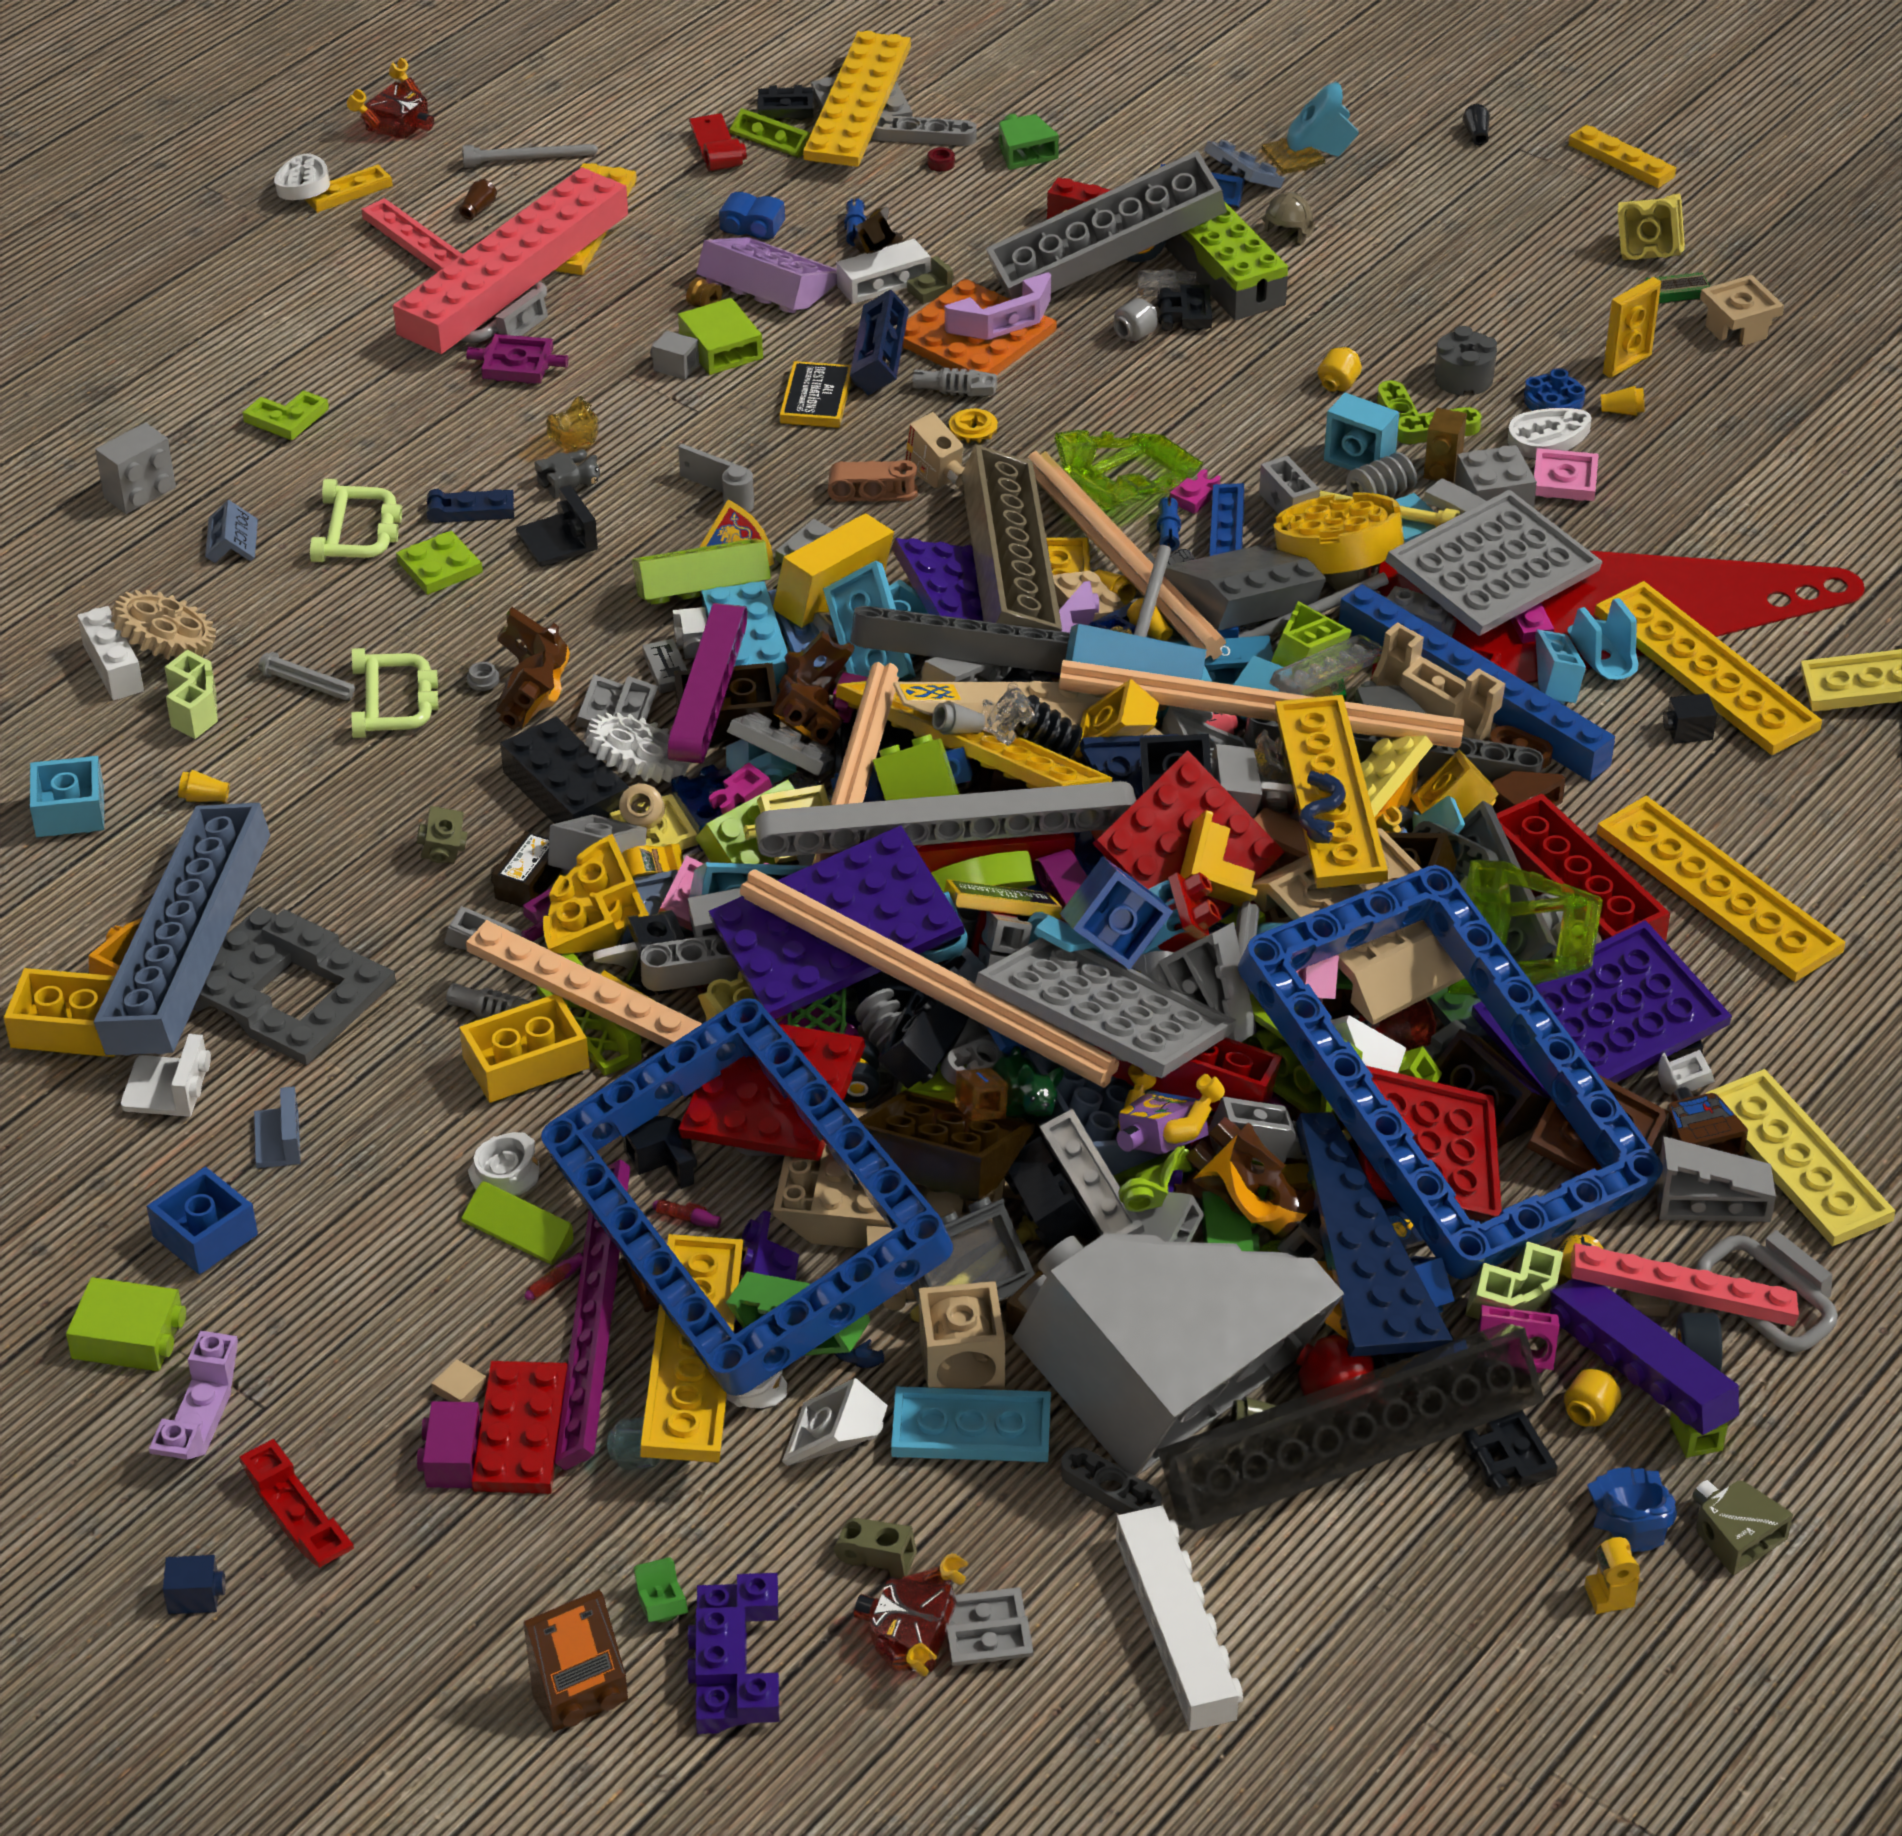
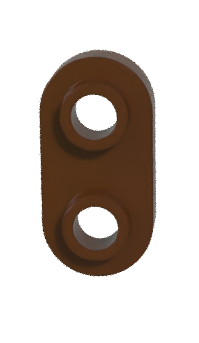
M1498 726L1491 731V742L1536 749L1543 755L1542 769L1551 764L1553 747L1548 741L1513 726Z

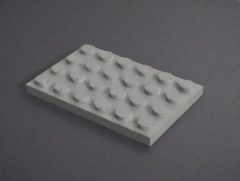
M1510 489L1388 552L1385 560L1399 574L1407 578L1478 636L1598 572L1603 562Z
M1043 938L1032 942L978 972L975 986L1048 1021L1062 1030L1080 1037V1039L1093 1046H1098L1110 1052L1116 1059L1128 1061L1142 1068L1143 1072L1147 1075L1163 1078L1234 1033L1237 1022L1236 1019L1138 971L1129 970L1121 963L1095 950L1085 949L1068 952Z

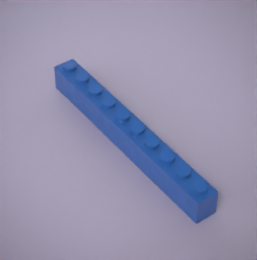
M1361 584L1341 598L1339 624L1352 630L1350 635L1382 654L1385 632L1398 622L1424 637L1421 657L1466 682V679L1479 668L1505 683L1502 706L1493 715V723L1498 726H1513L1548 741L1553 747L1552 759L1588 781H1592L1611 766L1615 742L1613 734L1367 586Z

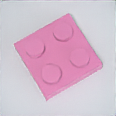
M1537 448L1534 478L1537 481L1535 496L1565 498L1576 501H1594L1599 454Z

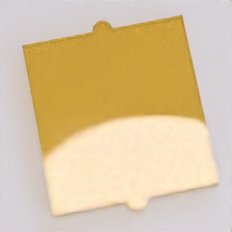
M1280 138L1279 141L1262 145V151L1283 174L1300 170L1306 171L1307 168L1325 164V158L1317 149L1307 147L1300 151H1293L1288 147L1287 138Z

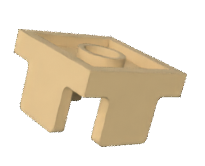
M1752 275L1701 289L1700 300L1708 307L1706 328L1720 341L1727 339L1728 327L1732 331L1741 328L1739 342L1742 345L1764 340L1768 336L1769 326L1772 325L1773 318L1783 315L1784 305Z

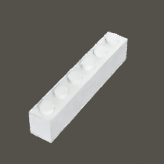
M1163 1505L1117 1515L1116 1542L1189 1731L1236 1721L1238 1703L1243 1702L1241 1684L1237 1677L1231 1678L1228 1670L1230 1669V1660L1227 1649L1224 1645H1218L1215 1619L1212 1613L1206 1614L1204 1610L1203 1590L1199 1581L1193 1582L1190 1575L1192 1574L1191 1560L1186 1550L1181 1551L1179 1547L1180 1537L1175 1520L1168 1519Z

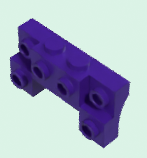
M778 1573L737 1574V1584L697 1585L696 1625H688L689 1650H696V1658H688V1683H696L697 1734H717L728 1728L743 1724L780 1722L779 1673L747 1674L746 1628L747 1621L779 1620Z

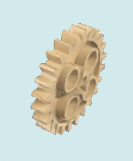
M134 590L133 594L125 592L124 596L119 595L111 612V622L115 623L113 628L121 631V637L130 638L129 644L141 645V651L149 649L152 651L153 656H157L159 653L163 654L167 660L170 659V656L177 658L186 650L201 657L204 654L208 655L216 639V629L212 628V621L205 620L206 614L196 613L198 608L187 607V601L178 602L173 595L166 598L159 591L157 595H153L149 590H146L144 594L138 590Z

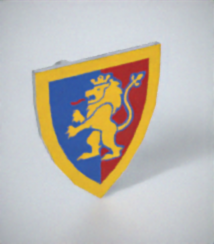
M728 499L699 547L757 538L766 542L769 566L774 565L772 548L763 528L751 514Z

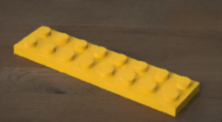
M873 31L857 32L803 150L804 160L859 167L909 53L911 37H903L898 34H878Z
M1645 581L1596 605L1595 615L1599 619L1606 621L1612 600L1620 598L1637 620L1636 648L1695 695L1709 694L1715 711L1770 755H1774L1821 730L1822 719Z
M1343 695L1275 701V714L1299 815L1307 804L1331 796L1329 793L1320 791L1318 787L1307 783V778L1311 771L1334 776L1342 782L1346 791L1345 800L1340 807L1314 817V819L1334 822V828L1328 831L1333 834V838L1329 843L1321 844L1314 842L1307 836V831L1303 829L1316 887L1333 888L1387 882L1388 869Z
M1647 795L1598 823L1596 834L1792 981L1797 982L1844 952L1846 943L1844 940Z
M668 1234L667 1245L734 1332L735 1316L726 1302L739 1284L743 1239ZM659 1305L640 1457L720 1463L727 1393L721 1388Z

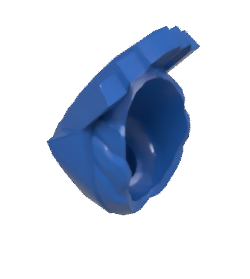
M1631 1467L1616 1468L1607 1471L1606 1474L1598 1476L1596 1481L1587 1484L1588 1491L1597 1509L1593 1527L1609 1531L1613 1537L1626 1538L1630 1543L1632 1552L1649 1551L1664 1545L1668 1527L1673 1525L1677 1512L1675 1499L1669 1494L1668 1489L1662 1485L1659 1471H1646L1644 1468L1632 1469Z

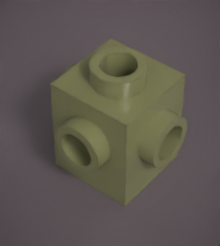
M430 806L425 824H419L416 843L422 844L420 858L430 859L435 863L448 862L454 864L458 851L464 852L466 846L467 832L462 831L464 812Z

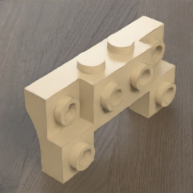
M1398 622L1385 632L1382 654L1373 673L1372 681L1377 686H1400L1426 714L1464 719L1462 737L1487 741L1490 738L1493 715L1502 706L1505 683L1479 668L1465 682L1421 657L1424 637Z

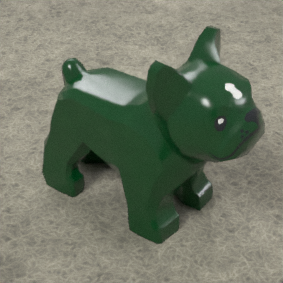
M1015 1046L1010 1055L1001 1057L988 1072L985 1078L989 1082L983 1080L980 1089L983 1098L991 1100L995 1087L999 1086L1001 1095L995 1113L1012 1118H1022L1024 1121L1035 1123L1034 1131L1030 1136L1033 1137L1036 1132V1120L1038 1118L1050 1117L1053 1114L1057 1100L1055 1088L1061 1082L1064 1071L1062 1068H1057L1046 1075L1037 1074L1033 1063L1021 1055L1020 1047Z

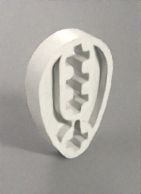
M301 154L290 159L278 170L274 183L277 195L280 198L302 200L325 192L330 187V178L327 166L321 158L313 154Z
M1549 408L1519 414L1509 424L1508 444L1509 446L1517 445L1522 456L1536 459L1537 448L1568 451L1582 442L1589 434L1591 415L1584 410L1570 408Z

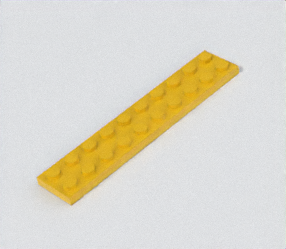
M867 681L837 684L836 697L848 702L849 707L859 709ZM895 691L887 720L891 721L893 727L909 729L918 738L929 734L932 735L933 740L942 738L945 749L964 747L967 759L978 760L982 767L988 769H998L1003 772L1004 777L1027 782L1026 786L1031 789L1112 782V777L1003 729H986L988 732L982 730L980 733L943 735L933 727L932 716L903 706Z

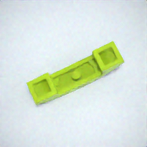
M1028 851L1003 852L980 856L931 872L943 893L945 892L946 879L1018 889L1037 884Z

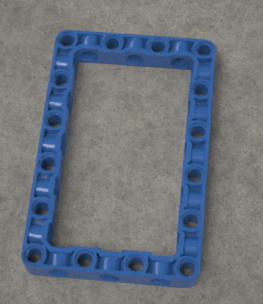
M1437 865L1425 867L1258 934L1250 939L1238 963L1240 976L1435 1257H1442L1446 1272L1450 1276L1463 1280L1477 1275L1483 1263L1497 1266L1519 1256L1527 1241L1543 1245L1643 1199L1661 1176L1663 1166L1657 1154L1448 869ZM1424 920L1602 1169L1596 1171L1594 1168L1561 1183L1556 1190L1541 1197L1534 1195L1503 1209L1499 1216L1480 1224L1479 1221L1470 1220L1455 1199L1456 1194L1432 1159L1428 1160L1414 1141V1134L1392 1102L1390 1100L1386 1101L1372 1081L1373 1075L1350 1042L1344 1041L1332 1024V1017L1310 985H1305L1296 971Z
M742 999L729 1006L552 1120L544 1127L541 1134V1139L556 1167L721 1388L729 1395L738 1396L751 1391L944 1263L953 1252V1243L939 1214L756 999ZM749 1056L751 1058L754 1056L764 1075L784 1099L788 1097L791 1100L798 1116L819 1141H825L835 1161L855 1185L859 1183L863 1187L870 1203L894 1230L735 1334L597 1151L619 1136H626L660 1114L659 1110L679 1097H686L705 1083L711 1081L721 1074V1070L741 1057Z

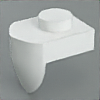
M1700 1050L1671 1062L1668 1061L1665 1053L1661 1055L1658 1066V1079L1664 1092L1671 1095L1676 1089L1681 1087H1687L1690 1091L1715 1082L1712 1071Z

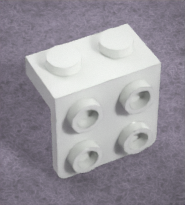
M188 1034L181 1058L147 1055L137 1057L121 1099L122 1110L126 1112L191 1117L196 1100L201 1094L205 1073L208 1072L211 1062L210 1051L205 1050L203 1035Z

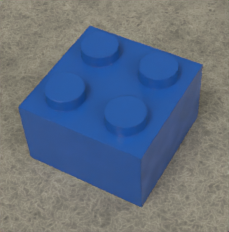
M206 1166L146 1206L152 1236L199 1275L258 1235L253 1204Z

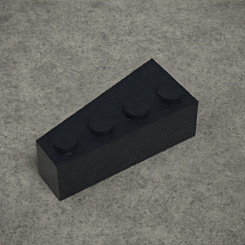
M968 947L941 965L974 984L976 983L978 972L987 968ZM914 988L878 1060L907 1089L919 1081L924 1084L937 1073L938 1068L936 1066L947 1053L969 1017Z

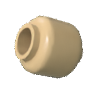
M638 783L632 785L623 792L620 798L619 809L621 815L629 824L645 827L648 830L659 824L665 814V804L661 794L655 787L648 784Z

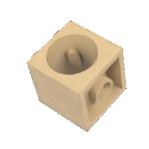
M996 1281L919 1288L920 1345L926 1387L1005 1390V1336Z

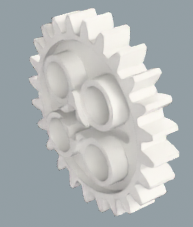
M617 712L615 717L609 713H605L604 717L597 715L595 719L592 718L584 736V739H586L584 744L590 747V753L597 754V760H606V766L617 767L618 773L629 772L631 778H635L638 775L644 781L652 778L657 783H660L662 778L670 783L672 778L679 780L681 776L684 777L690 762L669 760V729L658 728V723L656 722L652 724L646 723L643 717L640 720H636L631 714L628 717H623Z

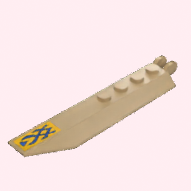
M893 682V686L903 706L932 716L935 707L939 703L951 701L984 714L985 729H1008L1005 724L1009 715L1022 700L1030 695H1036L1040 703L1046 702L1050 705V711L1054 709L1059 711L1061 718L1068 717L1072 721V725L1078 724L1080 726L1083 711L1105 697L1060 690L1059 682ZM1159 704L1158 710L1163 711L1168 705ZM995 722L996 724L995 726H991L990 723ZM1016 723L1010 729H1017L1019 724Z

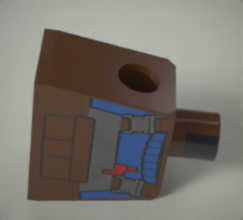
M1687 1087L1678 1088L1671 1094V1103L1667 1106V1111L1669 1112L1664 1124L1665 1133L1668 1138L1738 1156L1744 1155L1748 1129L1717 1094L1708 1093L1694 1097Z

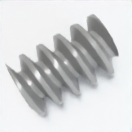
M1396 452L1370 464L1363 465L1359 469L1351 470L1346 480L1348 495L1352 496L1353 493H1375L1392 496L1397 491H1405L1407 487H1415L1417 484V474L1409 458L1403 453Z
M890 988L879 990L867 997L855 1012L857 1021L862 1024L863 1032L868 1035V1040L878 1048L879 1055L902 1011L897 1012L900 1008V1002L898 1000H891L894 992Z

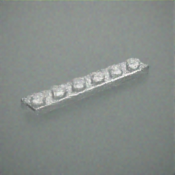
M1358 634L1274 671L1269 684L1278 688L1279 692L1305 696L1379 662L1383 646Z

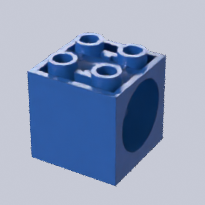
M1102 856L1061 911L1060 915L1073 930L1130 970L1173 911L1160 897Z

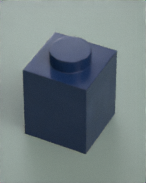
M215 1555L166 1557L163 1594L168 1614L217 1612L218 1596L225 1595L226 1581L225 1572L218 1571Z

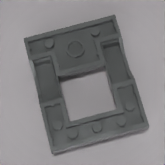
M258 906L225 936L193 1009L199 1012L209 1006H213L233 1016L250 1038L307 1066L396 982L395 971L341 946L338 934L290 911L283 909L276 915ZM291 963H295L338 984L301 1020L274 1008L271 997L260 992Z

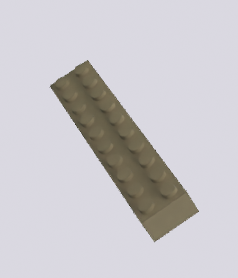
M975 444L963 470L962 481L983 621L1062 631L1033 462Z

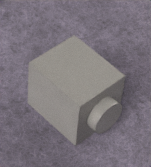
M666 330L658 340L654 341L651 347L650 355L653 358V370L685 380L699 364L698 339Z

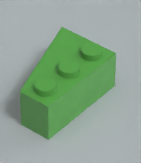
M747 1271L726 1304L744 1329L809 1286L810 1283ZM865 1314L804 1356L851 1352L871 1319Z

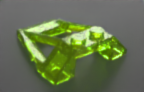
M1073 430L1056 433L1054 438L1063 470L1088 496L1096 500L1100 507L1107 510L1132 505L1152 495L1167 493L1181 484L1186 478H1193L1203 466L1202 461L1160 434L1130 433L1129 438H1115L1113 432L1102 431L1101 436L1097 437L1089 436L1090 433L1087 430ZM1097 448H1127L1092 465ZM1144 453L1171 471L1153 481L1141 473L1117 476L1116 483L1103 474Z
M1471 860L1465 892L1505 947L1511 916L1563 911L1556 958L1517 961V964L1533 985L1577 974L1592 967L1603 902L1601 897L1564 883L1559 884L1538 873L1532 871L1530 873L1519 869L1514 864L1506 861ZM1509 884L1554 895L1557 898L1511 902ZM1465 978L1448 986L1449 994L1477 995Z

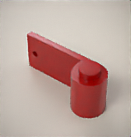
M722 113L689 118L690 126L708 171L743 165V160L747 159L745 144L740 143L738 138H731Z

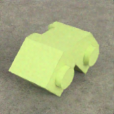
M186 650L165 666L169 690L166 701L171 727L196 739L218 722L216 687L211 661Z
M1527 1241L1515 1261L1513 1271L1483 1263L1472 1282L1465 1315L1479 1319L1481 1305L1533 1311L1545 1305L1551 1295L1550 1291L1557 1286L1563 1252Z

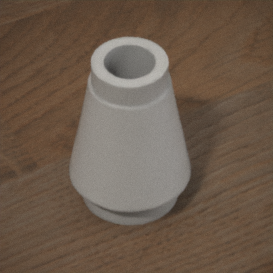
M946 701L939 703L935 707L932 715V724L943 735L980 733L985 725V717L982 713L954 702Z

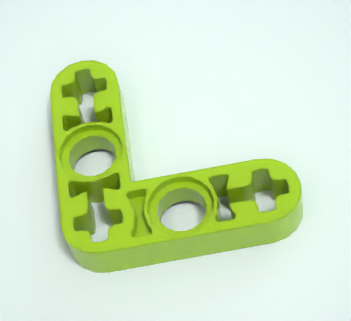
M1393 380L1380 383L1377 393L1378 404L1396 411L1406 412L1399 413L1397 440L1404 444L1427 442L1428 427L1435 412L1418 414L1402 383ZM1470 407L1449 409L1467 413L1465 436H1472L1480 431L1482 416L1478 410Z

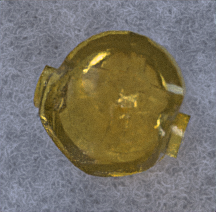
M582 396L576 397L568 410L551 414L546 420L549 438L566 451L587 450L595 443L598 436V416L590 409L592 405L586 402Z

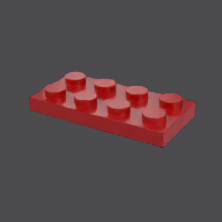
M491 1361L472 1476L473 1492L552 1494L556 1466L555 1457L568 1363Z

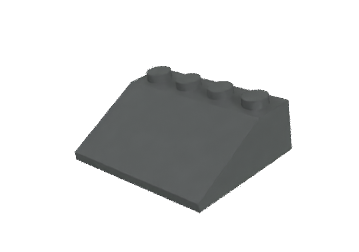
M1262 545L1168 565L1164 574L1217 631L1293 612L1298 601L1306 606L1318 600L1326 577L1307 558Z

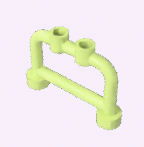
M337 479L323 480V503L334 505L327 540L325 537L311 538V562H325L326 556L371 558L385 552L390 542H398L399 527L398 524L393 523H401L402 505L396 503V498L390 491L378 487L338 486ZM348 498L373 499L384 502L381 508V522L378 524L376 543L372 545L339 544Z
M352 648L353 674H365V711L351 712L353 738H366V731L416 729L423 726L430 719L432 711L439 710L438 691H431V689H438L437 670H431L429 662L424 657L412 653L366 654L365 648ZM413 666L417 668L418 713L407 717H379V667Z

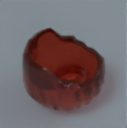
M1426 998L1379 1023V1027L1383 1030L1384 1035L1406 1047V1051L1421 1046L1427 1047L1431 1044V1036L1436 1034L1435 1028L1437 1023L1432 1006Z

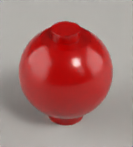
M1341 1335L1322 1337L1318 1339L1315 1346L1309 1343L1306 1344L1296 1361L1298 1365L1302 1366L1298 1373L1300 1388L1310 1403L1327 1412H1347L1353 1405H1359L1368 1410L1383 1383L1373 1378L1372 1371L1375 1366L1371 1355L1349 1357L1346 1351L1349 1342Z

